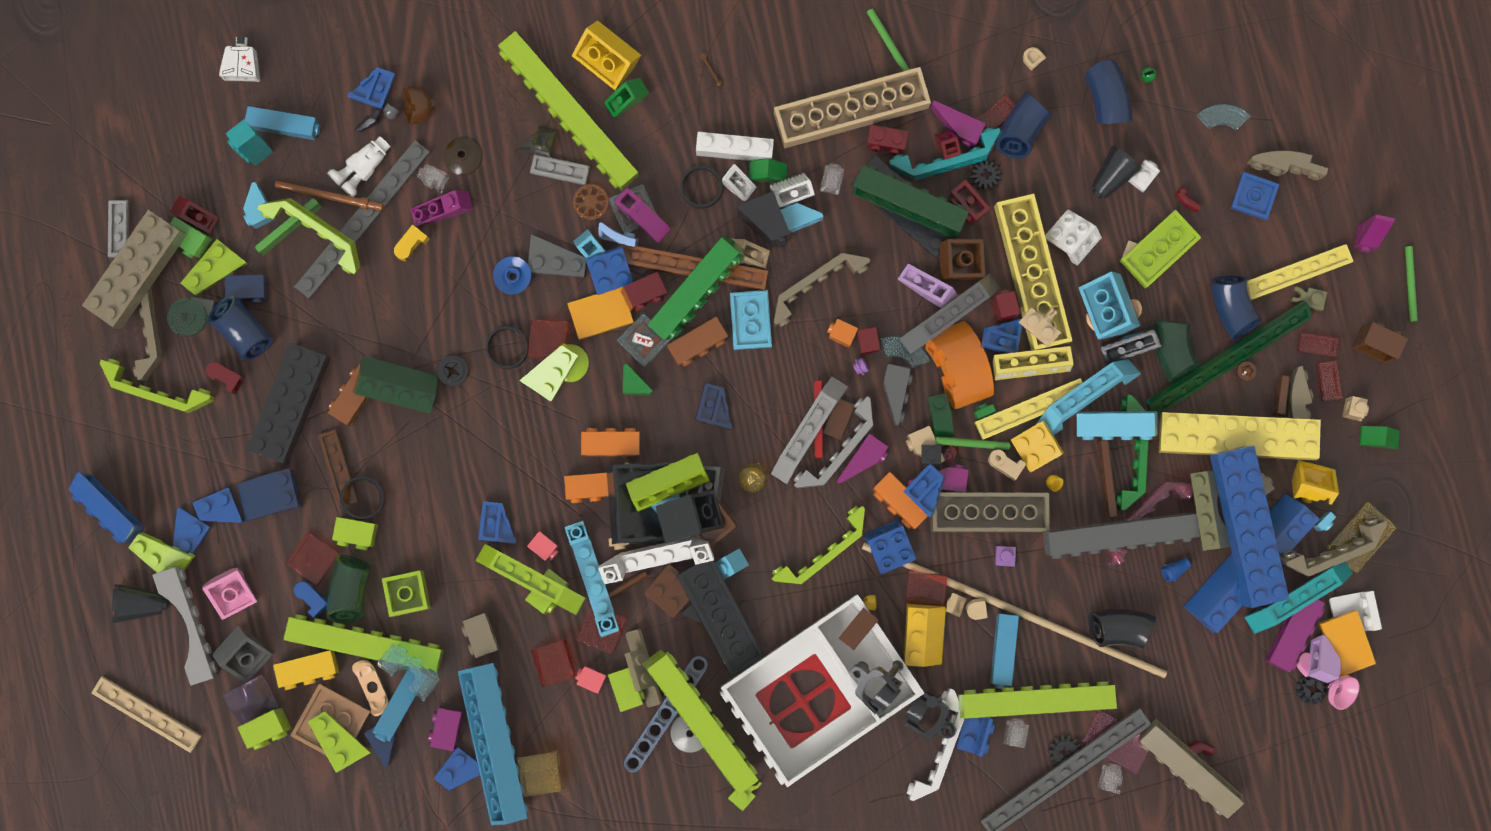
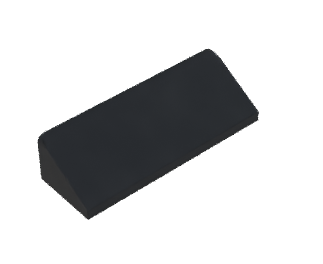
M1155 325L1103 342L1100 349L1107 364L1161 347L1162 345Z

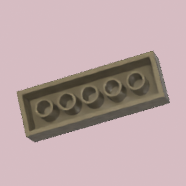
M148 210L82 306L112 327L122 329L187 234L158 214Z
M940 493L934 514L931 517V532L1050 530L1049 493Z

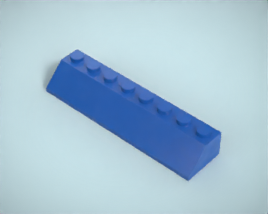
M1284 494L1269 510L1279 556H1282L1284 552L1292 551L1319 520L1305 505L1287 494ZM1232 553L1183 606L1211 633H1218L1243 605Z

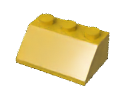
M597 20L586 28L572 57L611 88L617 90L635 68L641 54Z
M907 604L903 662L906 666L926 667L942 664L946 606Z

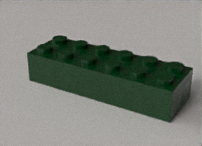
M871 165L862 166L851 194L953 239H956L969 213L963 205H953L942 196L935 197L930 195V191L924 188L919 190L913 187L912 183L905 180L902 182L896 180L895 176L890 173H880L876 167Z

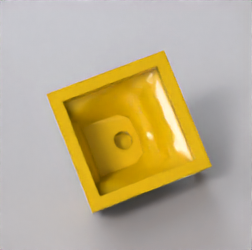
M1298 460L1292 478L1294 498L1301 497L1306 503H1312L1313 500L1325 501L1328 499L1329 504L1332 505L1339 494L1336 470Z

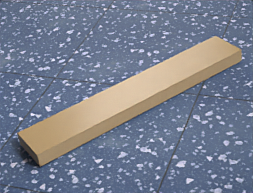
M101 676L91 692L93 695L190 753L193 752L203 736L104 676Z

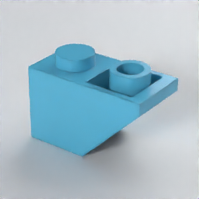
M740 549L715 562L723 580L749 566Z

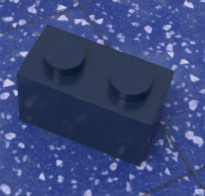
M265 275L225 276V297L233 295L242 304L243 301L261 304L263 300H268V277Z

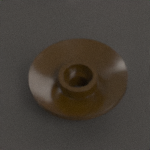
M457 138L451 141L445 148V165L454 174H471L481 163V150L471 139ZM460 152L465 153L463 158L458 157Z

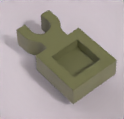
M1299 287L1293 288V292H1297L1299 298L1292 297L1290 302L1306 301L1310 309L1323 311L1327 292L1313 288H1307L1305 292Z

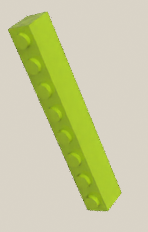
M295 614V617H289L284 635V640L433 673L439 672L444 649H439L440 645L428 643V646L421 645L419 640L409 639V642L402 641L401 636L391 634L390 638L382 636V632L371 630V634L363 632L364 628L352 626L351 630L344 628L345 624L333 622V625L325 624L326 620L314 618V621L306 620L307 616Z
M1108 681L1096 682L1097 686H1090L1089 683H1078V687L1071 688V684H1060L1058 689H1052V685L1040 686V690H1033V686L1021 687V691H1014V687L1002 688V692H995V689H983V693L976 694V690H965L963 695H958L960 718L1117 709L1115 685H1108Z

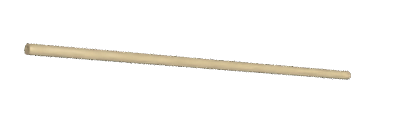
M864 542L862 549L872 553L869 545ZM910 562L903 565L907 569L975 598H984L985 602L1157 676L1165 678L1167 675V671L1112 647H1099L1091 638L918 564Z

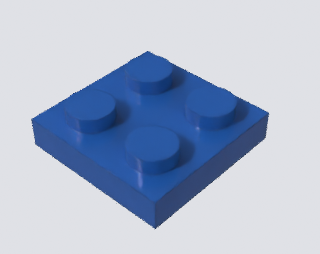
M1243 172L1230 208L1266 221L1268 220L1279 184Z
M622 246L585 258L597 295L633 283Z

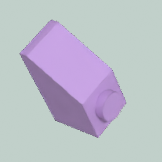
M1321 635L1312 639L1308 676L1326 683L1338 679L1341 673V660L1325 635Z

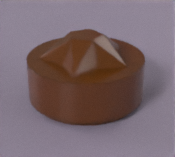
M1243 362L1236 368V375L1242 381L1252 380L1257 373L1255 365L1251 362Z

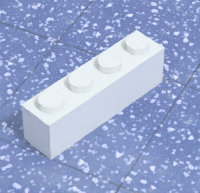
M698 132L696 156L746 161L772 159L774 139Z

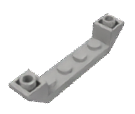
M833 377L830 378L779 457L771 475L788 484L797 470L798 464L835 405L839 403L848 386Z
M868 396L865 399L860 398L854 405L857 408L854 413L865 421L864 424L860 422L855 428V436L852 439L848 437L842 444L844 447L842 452H836L830 459L832 464L828 468L823 467L818 474L819 480L807 470L804 474L800 471L794 479L796 482L794 484L795 488L824 486L873 426L871 401Z

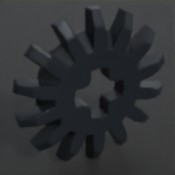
M987 158L985 163L981 161L979 162L980 165L972 164L975 170H969V172L974 173L972 176H969V179L974 178L975 181L971 184L975 185L977 183V190L982 186L984 187V192L987 191V187H990L992 191L994 190L993 185L999 186L997 180L1002 181L1003 178L999 177L998 174H1003V171H997L1000 167L999 164L995 167L993 166L995 160H992L989 164ZM984 170H987L988 173L991 172L988 180H985V177H981Z
M1060 735L1061 741H1058L1055 737L1056 744H1049V746L1053 747V750H1048V753H1053L1049 760H1056L1053 764L1054 766L1082 747L1081 744L1075 745L1076 738L1070 741L1071 736L1068 735L1067 739L1064 740V736ZM1063 747H1067V750L1070 751L1066 758H1063V755L1060 754V750H1063Z

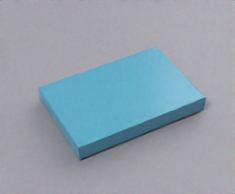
M768 290L730 293L734 350L772 348Z

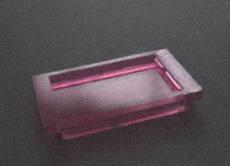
M1098 710L1081 745L1085 746L1119 722V720ZM1139 733L1105 758L1137 774L1148 751L1141 746Z

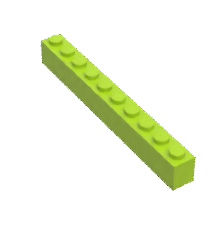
M516 31L498 45L500 49L499 55L505 62L510 61L513 65L511 69L515 74L523 76L525 79L523 82L528 89L531 90L533 88L536 91V98L542 104L545 102L549 108L547 110L554 118L558 117L561 120V123H559L566 132L570 131L574 135L572 137L574 142L586 149L584 153L590 160L594 159L598 163L596 167L603 175L607 173L610 177L609 182L615 189L619 187L622 191L639 177L636 169Z

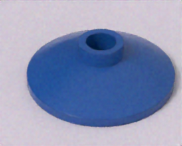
M506 257L495 266L493 280L497 288L503 293L510 295L519 294L529 286L531 270L528 264L521 258ZM511 274H516L515 280L510 279Z

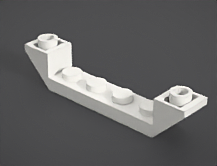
M691 537L672 543H662L622 552L601 564L598 568L604 584L622 581L627 572L691 558L694 559L695 564L713 561L714 556L708 541Z
M948 688L947 691L943 692L942 702L949 706L950 710L956 712L955 715H951L949 720L957 728L956 735L949 739H942L941 744L944 746L942 751H938L935 763L937 765L935 771L931 770L928 777L930 784L928 785L918 780H914L913 783L910 782L906 794H909L908 798L912 801L939 790L964 718H960L959 700L953 689Z

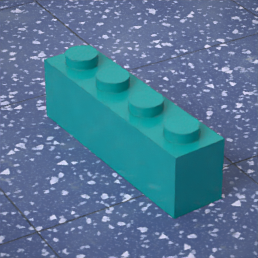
M242 120L225 133L229 138L227 140L228 144L247 163L252 162L256 166L273 153L264 139L245 120Z

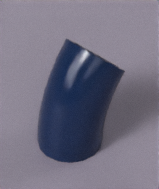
M1105 60L1097 63L1089 69L1085 76V82L1090 90L1095 106L1096 122L1099 124H1113L1133 121L1127 85L1117 62Z
M1025 92L1013 107L1001 128L996 141L997 149L1000 153L1010 158L1019 159L1028 156L1039 132L1052 115L1030 94Z
M1223 275L1211 279V292L1218 317L1231 340H1237L1252 331L1262 321L1251 299L1248 278L1241 275Z
M229 295L219 301L208 316L209 324L232 345L244 361L260 356L273 343L274 339L269 332L233 295Z

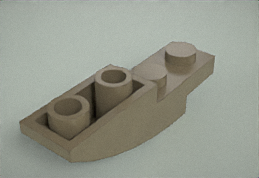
M1293 151L1261 153L1252 156L1247 161V164L1252 165L1253 169H1265L1275 176H1281L1289 169L1293 174L1300 175L1302 173L1308 175V178L1312 180H1319L1325 177L1328 172V168L1310 163L1312 155Z
M1303 366L1293 369L1290 377L1287 395L1288 418L1311 419L1310 411L1308 408L1306 409L1305 405L1312 403L1313 393L1308 388V374L1303 369Z

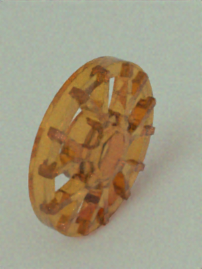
M587 184L580 187L574 194L573 206L580 217L587 220H595L603 216L607 211L609 204L608 196L600 186ZM592 188L598 189L596 195L591 194ZM584 189H587L589 193L586 196H583L581 193ZM604 194L605 200L598 201L597 197ZM577 197L583 198V203H576ZM598 204L604 206L602 212L596 209ZM585 206L586 211L583 214L580 213L579 209ZM594 209L595 216L590 217L589 210Z

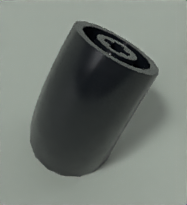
M1104 609L1090 612L1088 625L1091 636L1099 647L1123 645L1144 650L1157 617L1135 610Z

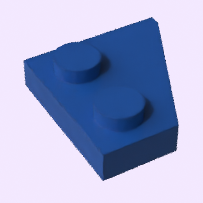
M1021 319L984 328L981 347L1005 354L1017 353L1022 325L1018 322Z
M929 464L903 492L931 518L934 514L945 477L932 464Z
M230 488L223 489L193 502L200 521L244 522Z
M482 502L478 540L516 544L502 503Z
M457 747L434 779L446 789L451 790L480 775L477 760L460 747Z

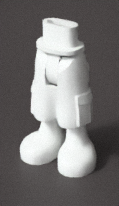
M379 137L375 142L371 141L360 151L352 154L345 161L347 166L340 171L331 169L327 174L349 196L354 197L357 194L356 188L361 180L366 181L374 173V169L386 156L385 152L391 146L382 137ZM353 171L356 172V174L349 181L344 183L346 178Z

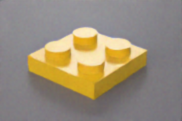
M1045 420L1011 439L1030 473L1064 454Z

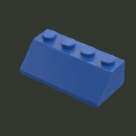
M83 472L76 474L69 488V491L73 494L71 497L77 503H82L86 507L85 511L90 516H96L100 520L98 522L99 525L113 533L112 537L119 544H130L145 527L92 474Z

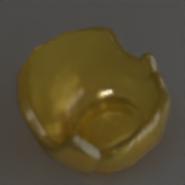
M758 463L745 465L738 475L739 485L744 491L749 493L761 491L768 482L767 470Z

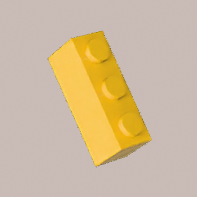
M332 650L273 665L278 688L285 687V690L297 688L296 684L304 682V685L316 683L315 679L323 677V681L335 678L334 674L340 673L335 651Z

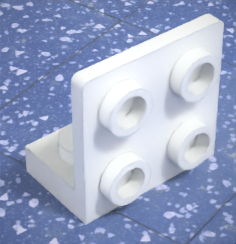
M1067 210L1045 235L1047 241L1065 251L1071 262L1077 266L1102 238L1095 225L1070 210Z
M1364 591L1329 599L1333 617L1356 609L1364 631L1382 629L1374 591Z

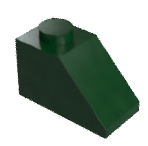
M947 394L927 397V409L935 439L936 437L949 438L955 436Z

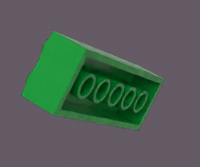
M721 237L649 322L648 326L663 340L677 338L684 330L681 327L693 320L696 316L694 312L702 309L708 302L706 298L711 294L713 295L720 288L718 284L732 274V267L738 266L745 257L743 255L746 251L731 237Z

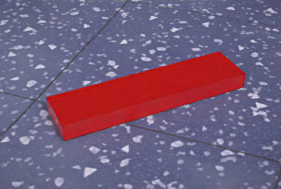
M822 381L814 382V401L822 390ZM822 428L815 437L816 459H823Z

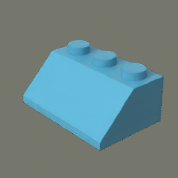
M1111 271L1079 287L1098 340L1121 335L1140 326L1121 274Z

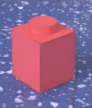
M540 531L527 546L544 561H548V559L552 561L559 552L556 550L559 546Z
M584 666L583 669H579L575 679L578 680L577 685L598 694L607 675Z

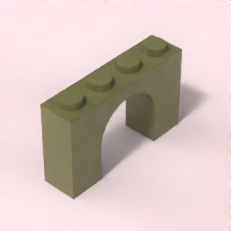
M1213 470L1190 474L1203 551L1230 547L1226 525L1222 522L1218 513L1217 499L1219 494Z

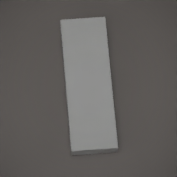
M534 154L530 173L586 186L590 166Z
M109 200L108 203L109 258H115L129 238L130 201Z

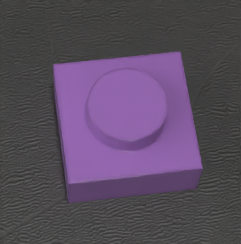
M996 546L995 566L1015 567L1016 547Z

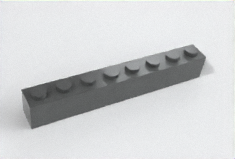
M1192 512L1043 531L1045 554L1052 556V559L1064 558V554L1081 556L1082 552L1089 551V554L1101 553L1102 549L1119 551V547L1125 546L1126 549H1136L1141 544L1151 547L1157 546V542L1174 544L1175 540L1182 539V542L1194 541V537H1200L1197 513Z

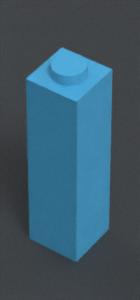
M247 107L245 121L254 130L316 140V135L320 133L321 126L315 117Z
M997 614L990 683L995 684V688L1002 689L1012 686L1019 616Z
M408 668L372 732L376 734L375 737L383 742L386 740L391 741L426 676Z

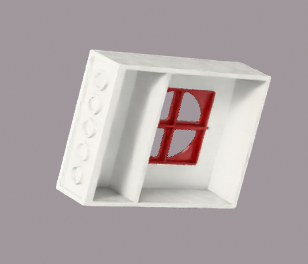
M854 595L721 686V696L726 703L728 701L731 702L733 705L731 711L737 719L741 717L744 722L742 724L743 729L748 736L750 734L753 735L755 738L753 744L759 752L763 750L766 755L763 757L770 769L772 767L775 768L777 771L775 777L781 785L785 783L787 787L924 694L877 623L854 651L839 639V636L863 607L869 612L858 595ZM899 660L903 663V669L896 674L895 678L902 682L899 687L901 692L883 713L878 711L874 715L855 695V690L859 684L851 678L850 670L858 662L864 661L868 664L870 671L880 666L889 672L892 668V663ZM800 670H812L822 674L825 677V682L808 694L802 695L790 675ZM880 676L875 677L867 684L865 694L873 699L885 685L886 681ZM780 681H785L796 697V701L777 715H773L770 711L772 692ZM827 688H832L835 693L833 710L825 722H820L809 706V701ZM798 708H803L814 724V729L804 733H794L784 730L779 722Z

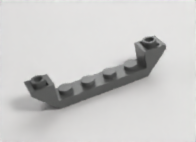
M989 273L921 324L903 335L899 340L909 354L913 353L990 298L1001 288Z

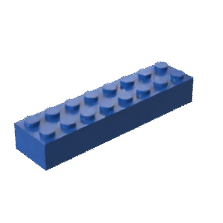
M1243 446L1210 454L1244 606L1254 608L1289 599L1255 446Z

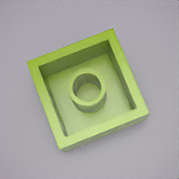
M420 570L382 578L389 617L431 609L424 571Z
M283 708L272 710L237 727L247 749L254 747V750L269 745V740L271 739L275 741L287 736V731L292 729Z

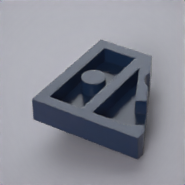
M704 383L695 420L731 430L732 423L730 422L729 409L723 387Z

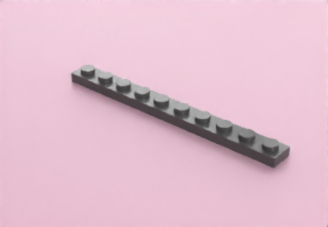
M414 140L368 198L371 201L383 203L385 209L430 155V152ZM359 207L340 232L353 240L356 245L383 211L370 208L365 210ZM331 241L294 287L311 300L339 266L338 262L344 255L345 250H339Z
M1137 708L980 819L981 823L987 831H1002L1145 730L1151 723L1142 710Z

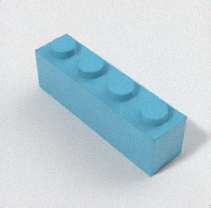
M1157 411L1077 413V437H1082L1083 440H1094V437H1102V440H1113V437L1121 436V440H1132L1133 436H1141V440L1153 439L1152 436L1158 434Z

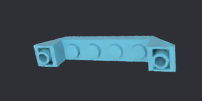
M1129 359L1110 363L1050 405L1036 425L1045 420L1052 434L1055 435L1063 429L1062 423L1121 381L1124 385L1128 384L1138 377L1140 372Z
M581 521L566 526L565 530L570 545L573 548L595 615L600 637L619 631L616 615L606 585L600 574L599 564L584 522Z

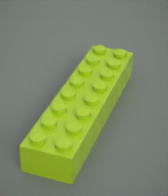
M659 650L642 663L737 793L740 795L758 781L755 776L757 771L748 760L744 761L746 756L737 745H732L735 741L725 729L721 730L723 724L714 714H710L712 709L706 701L698 698L701 694L695 686L686 682L689 678L680 667H675L678 663L669 652L664 653L662 650Z

